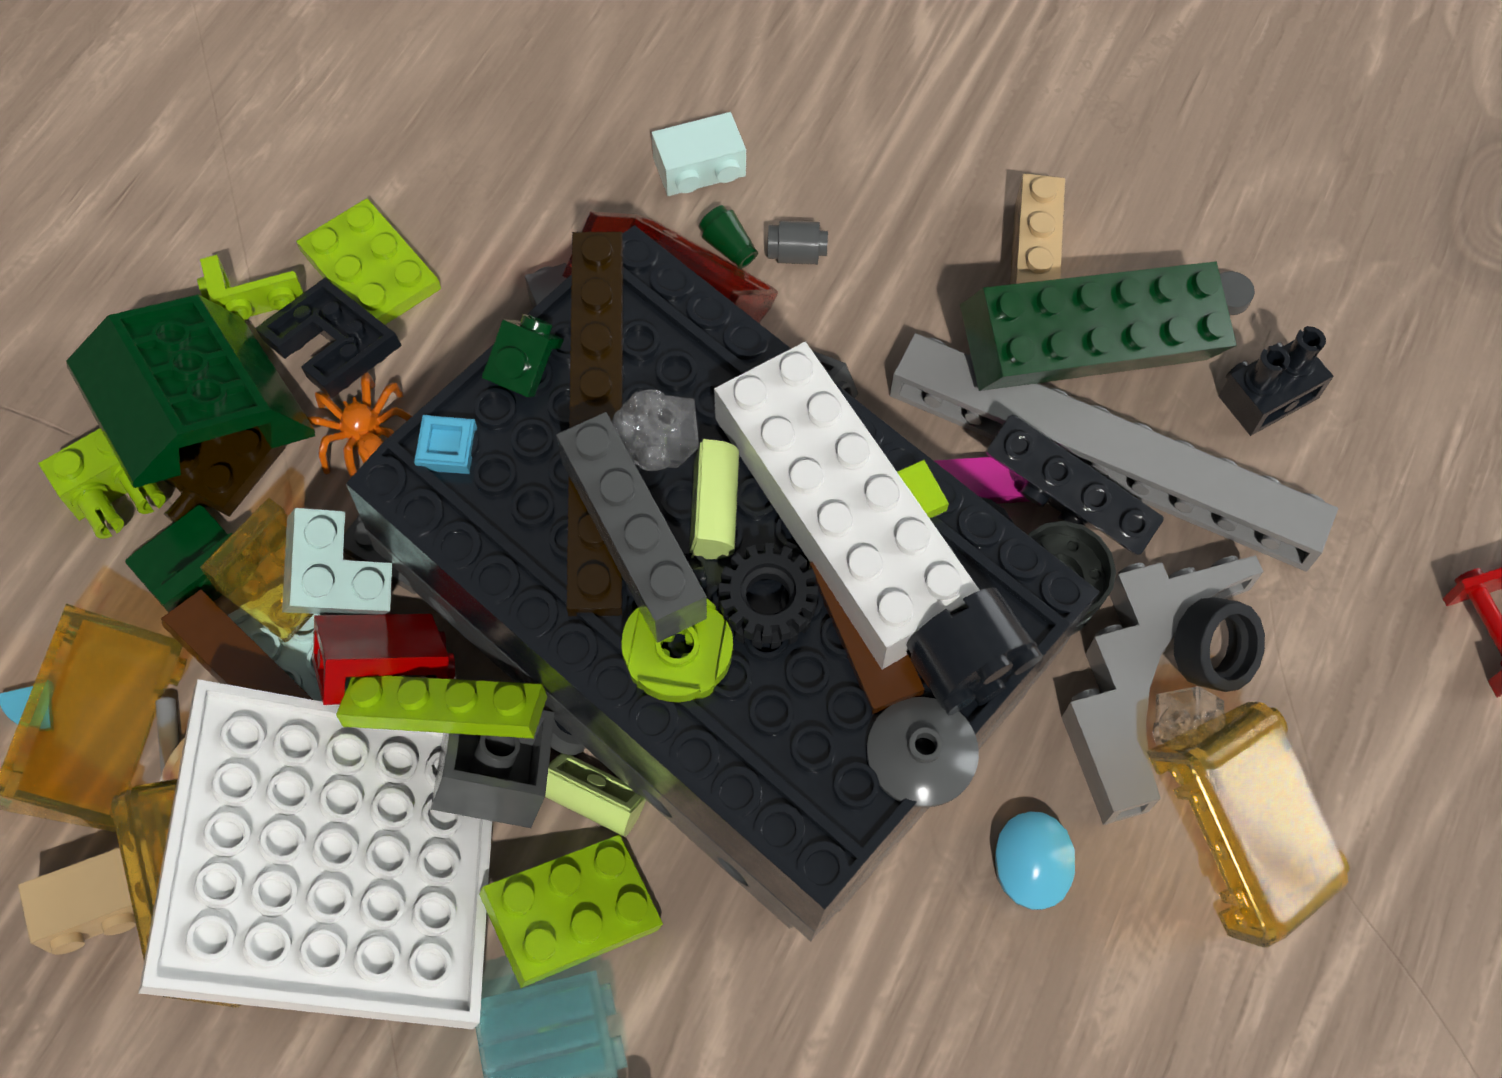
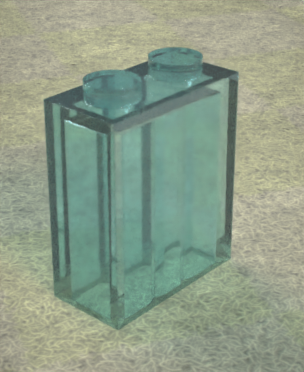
M595 970L482 998L480 1023L475 1029L484 1078H620L618 1070L627 1068L628 1065L622 1036L611 1037L607 1016L617 1014L611 984L601 985Z

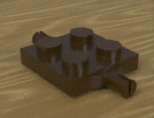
M257 426L179 448L181 475L163 481L177 488L181 495L165 511L164 515L175 523L196 505L214 508L230 517L284 451L285 446L271 449Z

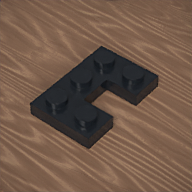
M326 278L256 327L262 340L284 359L303 348L307 342L318 334H321L332 344L303 364L301 368L306 377L331 399L402 346L395 332Z

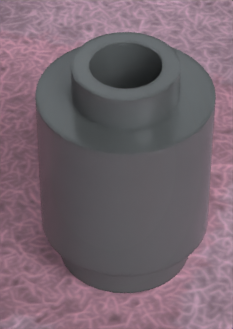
M779 221V225H769L768 259H778V263L818 265L819 256H827L828 231L820 230V222Z

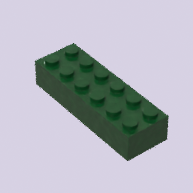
M1217 261L984 287L960 304L979 391L1205 361L1237 346Z

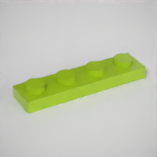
M402 676L352 677L336 716L343 727L534 739L547 694L542 684Z

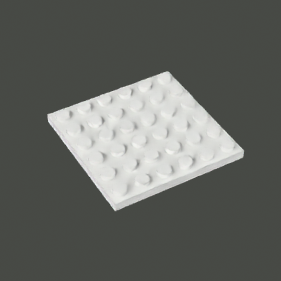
M197 679L192 696L139 994L474 1029L480 1023L487 913L479 893L483 886L488 885L492 821L430 810L443 733L343 727L336 716L339 704L323 705L322 701Z

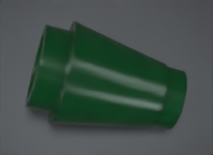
M723 205L717 206L706 214L699 223L698 227L703 233L702 239L732 263L736 264L739 269L745 268L757 257L758 251L755 249L734 210H727Z

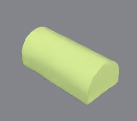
M703 439L699 444L695 457L689 553H692L691 558L703 556L704 559H722L733 555L735 552L739 450L736 446L724 441Z
M561 753L549 763L546 798L624 837L630 833L646 802L645 798L636 794L622 780L571 755Z

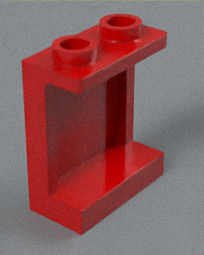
M432 614L314 615L312 661L323 705L341 704L345 694L346 677L426 675V678L454 679L455 677L454 654L452 652L447 653L445 632L438 631Z

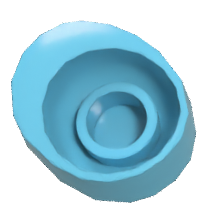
M1030 811L1018 814L1010 819L1000 832L996 844L995 866L997 879L1003 891L1016 904L1025 908L1043 910L1058 904L1064 899L1072 886L1075 875V849L1067 830L1056 818L1043 812Z

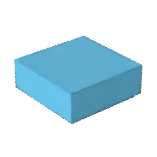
M422 415L414 461L415 465L425 466L428 470L435 472L470 474L471 451L475 430L477 431L475 419Z

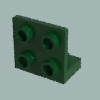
M201 505L196 506L125 560L128 567L168 613L200 590L214 602L257 569L238 539L232 533L227 534Z

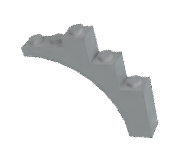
M1256 555L1240 560L1237 556L1225 557L1212 564L1210 568L1195 571L1193 567L1184 568L1171 574L1169 577L1162 562L1145 566L1144 563H1135L1118 572L1113 590L1109 596L1122 625H1112L1098 631L1085 653L1099 689H1089L1073 696L1072 702H1070L1062 716L1063 723L1103 825L1147 813L1161 799L1149 761L1146 730L1149 692L1160 657L1169 642L1174 638L1179 620L1188 607L1200 599L1211 597L1228 599L1249 591L1263 573Z

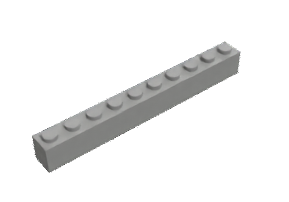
M915 333L893 376L890 396L990 439H994L1009 416L1015 415L1143 503L1306 572L1322 554L1338 511V507L1326 503L1317 495L1302 493L1289 488L1273 477L1260 476L1239 467L1229 459L1217 458L1197 450L1186 441L1173 440L1152 431L1150 427L1142 423H1132L1117 417L1101 406L1088 405L1071 398L1060 389L1047 388L1036 383L979 391L971 354L967 355L950 348L936 338H926Z

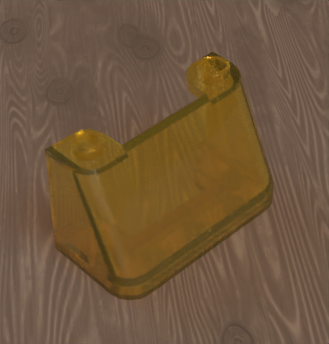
M66 604L0 769V810L112 832L118 829L120 823L129 825L139 796L130 794L132 789L131 781L156 714L155 701L162 697L168 684L178 686L187 663V659L179 657L183 646L174 638ZM49 705L51 728L40 729Z
M1247 702L1148 750L1147 754L1156 774L1161 775L1168 771L1174 776L1177 783L1181 785L1173 789L1177 799L1189 800L1227 887V889L1219 894L1222 901L1231 904V907L1218 913L1227 935L1265 948L1287 938L1344 889L1348 883L1347 874L1350 871V867L1345 855L1334 844L1287 738L1288 727L1283 715L1276 708H1270L1264 703Z

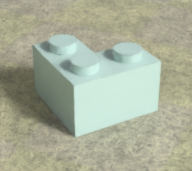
M294 508L287 517L282 612L325 615L386 614L390 612L392 563L343 560L345 511Z

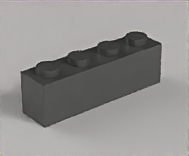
M607 412L556 434L562 463L656 642L658 643L707 619V596Z

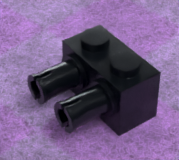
M1304 327V331L1300 329L1295 340L1284 345L1282 342H1279L1273 346H1268L1267 350L1264 349L1261 352L1258 360L1251 364L1248 361H1243L1227 373V382L1218 397L1250 436L1319 399L1334 377L1317 357L1326 344V337L1318 328Z

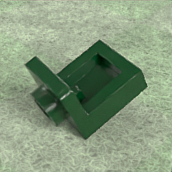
M523 314L521 321L503 319L482 378L523 396L535 397L552 349H561L564 339L550 333L552 324L527 314Z

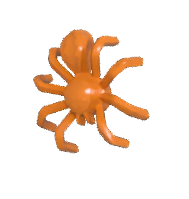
M368 372L361 377L362 403L358 402L356 397H353V402L350 404L343 401L344 411L325 393L315 392L319 409H324L326 406L340 419V422L317 416L307 417L312 425H320L341 431L325 435L321 440L318 454L325 474L330 473L326 454L330 442L347 438L348 441L343 448V453L351 478L357 472L353 458V447H358V454L363 463H365L384 442L380 435H385L389 438L394 433L391 428L381 427L380 423H384L395 415L403 418L406 422L412 417L411 414L398 407H393L382 415H378L392 392L398 398L404 397L397 383L392 382L384 388L373 408H371L370 389H373L376 385Z

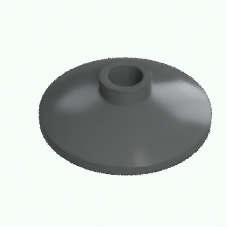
M912 697L889 706L874 722L867 740L866 753L868 765L877 774L881 789L901 803L905 798L917 801L914 807H936L952 801L968 787L978 766V742L970 723L960 712L948 716L944 708L934 698ZM919 738L931 740L935 746V752L930 755L919 753L915 747V741Z

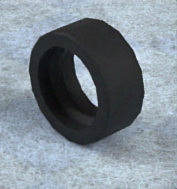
M1216 597L1200 599L1188 607L1179 620L1174 636V657L1178 670L1184 678L1195 685L1222 692L1239 690L1249 683L1260 668L1265 651V632L1261 618L1255 610L1240 601ZM1225 619L1229 631L1228 647L1225 657L1219 666L1213 669L1210 659V644L1214 631L1220 622Z

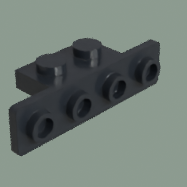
M1011 415L1006 419L986 449L988 456L1016 474L1013 480L1023 486L1020 493L1029 501L1040 507H1044L1048 503L1061 512L1058 516L1060 521L1084 525L1090 530H1099L1133 554H1142L1164 520L1161 514L1015 415Z

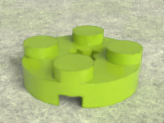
M707 598V619L677 633L685 635L686 644L693 646L690 653H683L681 658H672L668 650L662 649L663 642H672L675 635L657 643L642 613L637 608L629 616L622 633L623 659L632 681L648 695L667 702H686L710 696L715 686L727 674L733 654L731 628L727 620L725 622L723 615L716 610V606Z

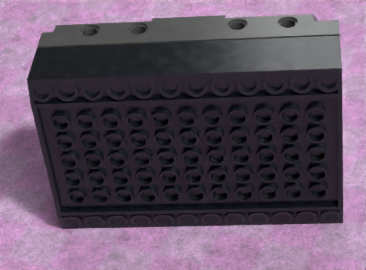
M634 225L623 233V444L690 567L704 566L707 588L702 589L720 613L719 583H721L722 571L725 566L731 567V558L735 554L739 553L742 557L746 556V547L756 545L757 552L764 551L765 543H774V551L781 553L783 546H787L793 549L792 557L794 559H797L801 554L807 560L806 569L809 570L810 561L740 455L734 554L722 559H704L703 556L691 558L692 553H689L694 461L699 444L703 439L724 441L732 444L715 419L714 388L791 348ZM571 274L527 314L552 324L550 333L564 339L561 349H552L535 397L523 396L482 378L493 347L492 345L387 438L349 479L346 485L375 551L388 563H392V566L409 581L414 592L516 683L542 684L547 694L543 710L555 712L554 719L636 794L645 798L789 929L795 927L811 942L833 916L843 909L929 807H914L917 801L907 798L902 803L893 799L881 789L877 774L869 767L866 753L868 736L874 722L884 710L872 714L871 707L864 691L860 688L847 658V653L843 649L833 626V621L826 610L819 589L815 614L811 618L810 627L805 634L802 632L798 633V640L791 645L788 644L787 639L782 641L781 646L775 650H771L770 643H762L761 650L756 649L752 645V640L745 638V642L742 644L735 639V631L732 629L733 654L727 674L715 686L710 696L686 702L659 700L648 695L643 689L638 688L632 681L623 659L622 633L629 616L638 606L633 596L626 595L624 579L622 580L623 615L596 616L591 612L576 613L577 616H568L567 545L569 475L561 460L556 434L569 429ZM836 384L897 472L925 460L949 503L947 511L930 518V520L979 590L987 588L998 589L1043 655L1042 659L1027 671L1015 675L1013 672L1002 680L1007 687L1002 694L982 706H979L974 700L967 707L959 711L973 728L978 742V749H980L1062 651L1100 591ZM422 415L475 419L477 431L475 430L471 451L470 474L435 472L428 470L425 466L415 465L414 461ZM762 579L751 585L747 591L746 598L749 605L755 611L762 614H775L783 610L788 604L789 594L780 582L772 579ZM675 634L672 642H663L662 649L668 650L672 658H681L683 653H690L693 646L686 644L685 635ZM917 671L918 676L925 689L923 695L918 697H929L936 699L931 690L929 689V687L927 686V684L925 683V681L923 680V678L921 677V675L919 674V672ZM919 738L915 741V747L919 753L930 755L935 752V746L931 740Z

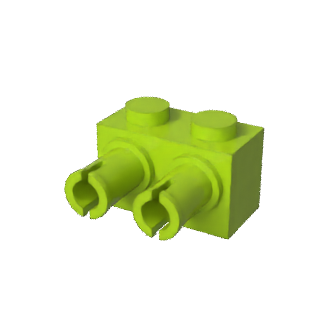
M101 428L38 463L59 498L79 521L84 518L87 519L95 536L99 539L113 536L105 525V520L111 524L116 533H119L124 527V520L118 515L111 502L128 493L137 511L141 514L154 512L146 500V496L153 500L158 509L166 501L164 493L160 491L156 483L138 488L132 487Z

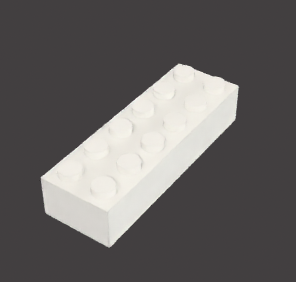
M806 341L714 388L715 419L732 445L738 448L739 455L810 563H814L881 669L908 655L906 651L909 649L906 645L909 639L934 616L946 608L951 615L959 610L968 608L963 598L980 591Z

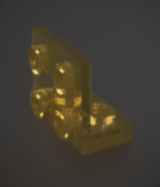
M268 498L200 568L218 592L280 640L288 642L314 614L282 612L288 516L280 505Z

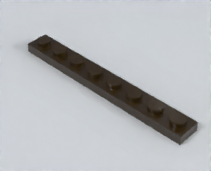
M572 232L569 429L607 412L623 442V233ZM569 477L567 545L568 616H577L576 613L591 612L596 616L623 615V577Z

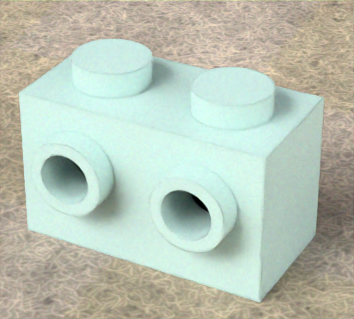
M731 112L652 132L653 159L667 196L690 193L698 188L717 183H728L746 176V148Z

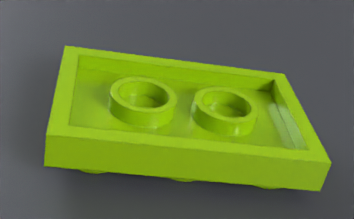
M368 198L296 241L302 254L323 279L326 278L384 325L441 290L439 279Z
M620 834L483 886L479 893L520 988L652 934L663 925Z

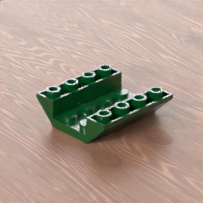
M198 294L108 315L66 360L71 376L133 488L181 475L179 448L257 426L271 449L315 437L314 427L244 319Z

